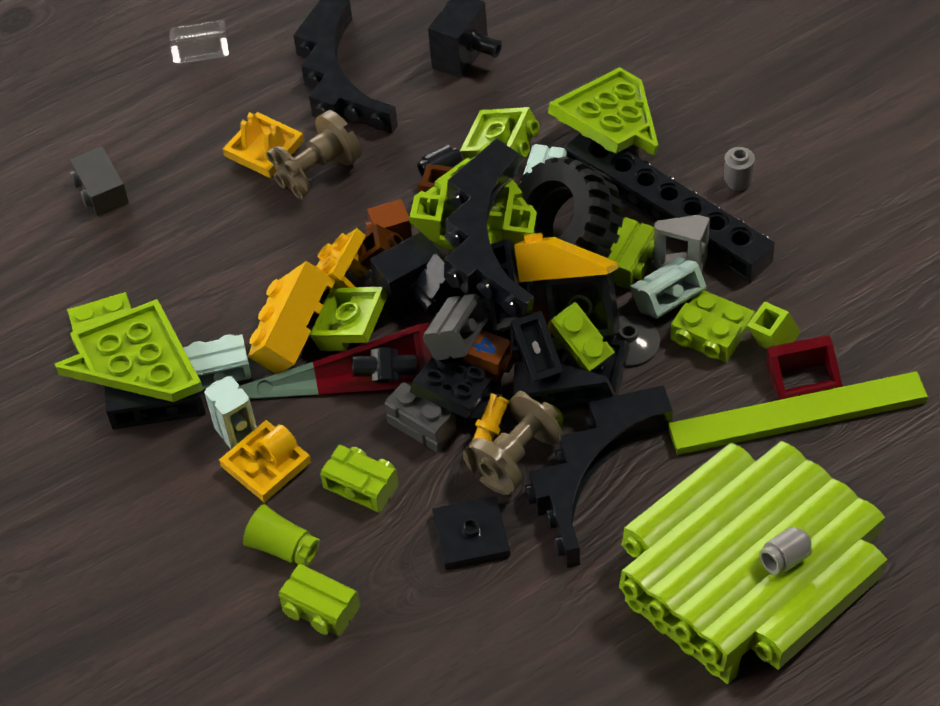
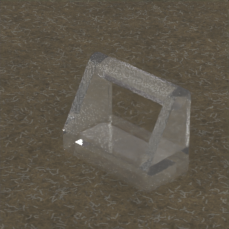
M225 20L170 28L169 40L174 65L229 56Z

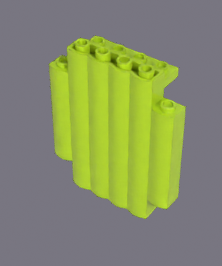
M779 442L757 461L746 450L730 443L624 527L621 546L625 548L629 555L637 558L622 570L619 588L625 595V601L634 612L642 614L653 623L660 633L669 636L679 644L686 654L692 655L701 662L712 675L719 677L729 684L737 677L741 658L750 649L755 651L761 660L770 663L779 670L882 577L888 559L878 548L870 543L880 536L885 516L873 504L859 498L846 484L832 479L820 465L806 460L795 447L788 443ZM789 527H796L805 531L811 539V555L785 573L772 574L768 572L762 565L759 557L764 544Z

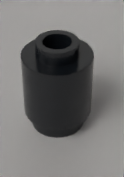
M446 144L423 156L422 160L417 163V168L423 178L427 164L455 167L462 162V156L456 147L452 148Z

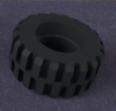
M554 157L545 160V164L538 163L532 167L531 173L526 172L520 178L522 182L518 187L523 192L522 198L528 206L532 205L537 212L534 233H543V238L553 237L555 217L561 206L573 197L574 213L566 231L558 239L606 258L612 253L610 249L613 243L617 244L620 237L617 233L619 227L622 228L623 217L620 216L623 207L622 200L618 199L620 195L616 185L612 184L611 179L606 174L570 157H561L559 159Z

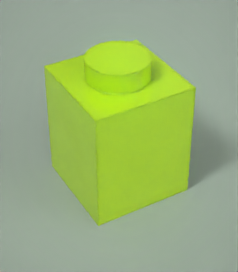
M765 301L747 324L758 345L765 349L794 342L801 333L788 311Z

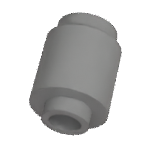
M735 147L725 154L724 180L729 188L741 191L748 188L752 183L755 156L751 150L744 147Z
M789 527L764 544L763 549L759 553L760 561L764 568L772 574L785 573L811 555V539L805 531L796 527Z

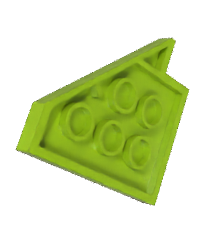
M620 67L549 103L547 113L556 117L561 123L567 124L579 131L583 136L599 143L608 151L616 154L634 144L653 156L657 152L658 141L642 80Z
M158 299L71 332L70 335L78 354L54 363L58 375L171 402L203 390L202 383Z

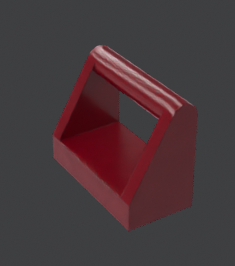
M830 335L767 348L766 368L778 400L843 387ZM825 365L830 381L785 390L782 373Z

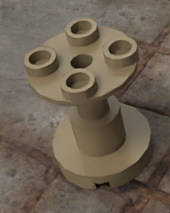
M328 110L316 117L315 126L318 135L307 141V149L295 158L279 146H275L266 152L269 161L276 170L274 178L279 186L282 188L287 186L301 200L309 195L310 191L305 171L317 163L324 166L334 158L341 164L348 166L361 157L362 153L358 139L353 130L347 133L344 128L347 122L336 112Z
M518 391L509 401L510 411L518 422V425L510 434L501 433L493 442L482 438H475L463 450V459L472 473L478 470L483 475L479 481L494 492L502 495H509L511 491L513 493L521 484L522 475L516 464L525 455L523 447L532 437L540 442L551 445L557 444L559 436L563 435L555 419L558 416L555 408L547 402L542 404L537 402L523 391Z

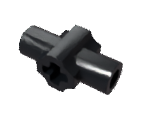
M390 347L371 349L370 356H352L353 377L371 376V383L398 382L399 376L417 375L416 355H398V349Z

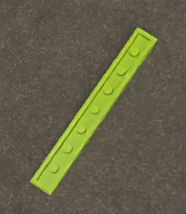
M915 371L669 423V432L676 454L681 455L729 445L730 443L734 444L927 403L928 396L918 372Z

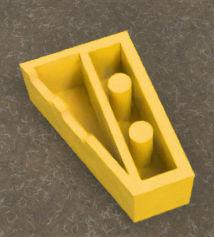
M307 261L281 279H275L267 289L268 299L258 315L260 320L258 328L250 338L251 348L248 357L275 374L284 372L295 365L311 332L307 325L313 313L320 314L324 306L319 300L324 290L327 288L331 289L336 280Z

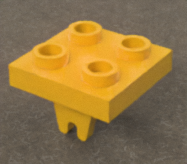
M250 112L248 114V121H241V130L223 148L225 157L271 178L276 173V170L269 161L266 152L275 146H279L292 155L304 142L303 133L259 112L256 114Z
M358 228L347 235L342 233L332 245L327 243L317 256L320 260L315 267L336 280L332 288L355 287L344 276L346 271L349 270L355 275L362 277L363 273H368L370 269L359 262L357 251L366 235Z

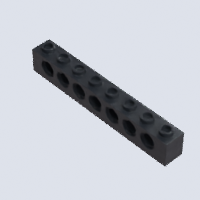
M581 133L565 146L567 157L578 160L606 174L619 191L620 196L618 199L654 223L660 220L693 215L710 218L708 257L750 284L773 262L775 242L767 235L757 232L743 220L731 216L723 211L720 206L710 203L699 196L694 190L688 189L676 182L673 177L655 169L649 162L642 161L634 156L626 148L615 154L606 150L594 140L583 136Z

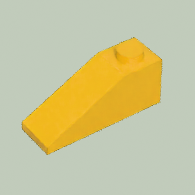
M543 233L525 235L524 241L514 245L519 282L605 275L618 269V262L556 237L543 238Z

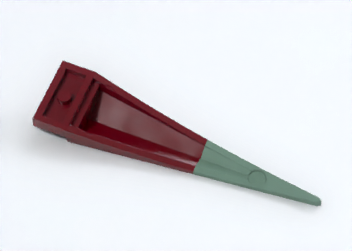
M432 322L418 324L323 359L241 385L240 389L242 388L250 399L395 391L404 382L411 386L413 380L432 357L423 339L425 331ZM390 347L398 349V355H416L417 375L399 376L398 382L371 383V376L353 377L352 356H370L371 349Z

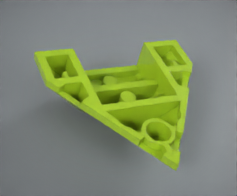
M485 144L484 146H482V147L479 149V153H480L484 148H486V147L488 146V144ZM466 158L435 181V186L427 192L421 191L414 196L409 222L438 248L456 249L445 238L446 219L457 210L447 200V183L455 173L472 159ZM513 179L504 187L491 208L487 221L490 244L508 238L514 244L524 241L525 235L534 234L537 212L532 205H527L522 198L523 192Z

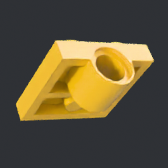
M265 420L222 456L219 462L224 470L265 503L311 463V458L307 452L298 446L296 439L286 427L281 424L275 427Z

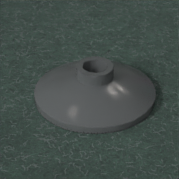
M619 316L620 328L615 335L603 336V339L628 341L630 348L625 367H637L649 362L655 357L660 347V336L656 327L650 321L639 316Z

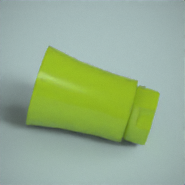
M263 504L254 512L247 524L243 536V545L279 557L291 564H302L308 567L319 549L320 539L312 536L308 530L295 525Z

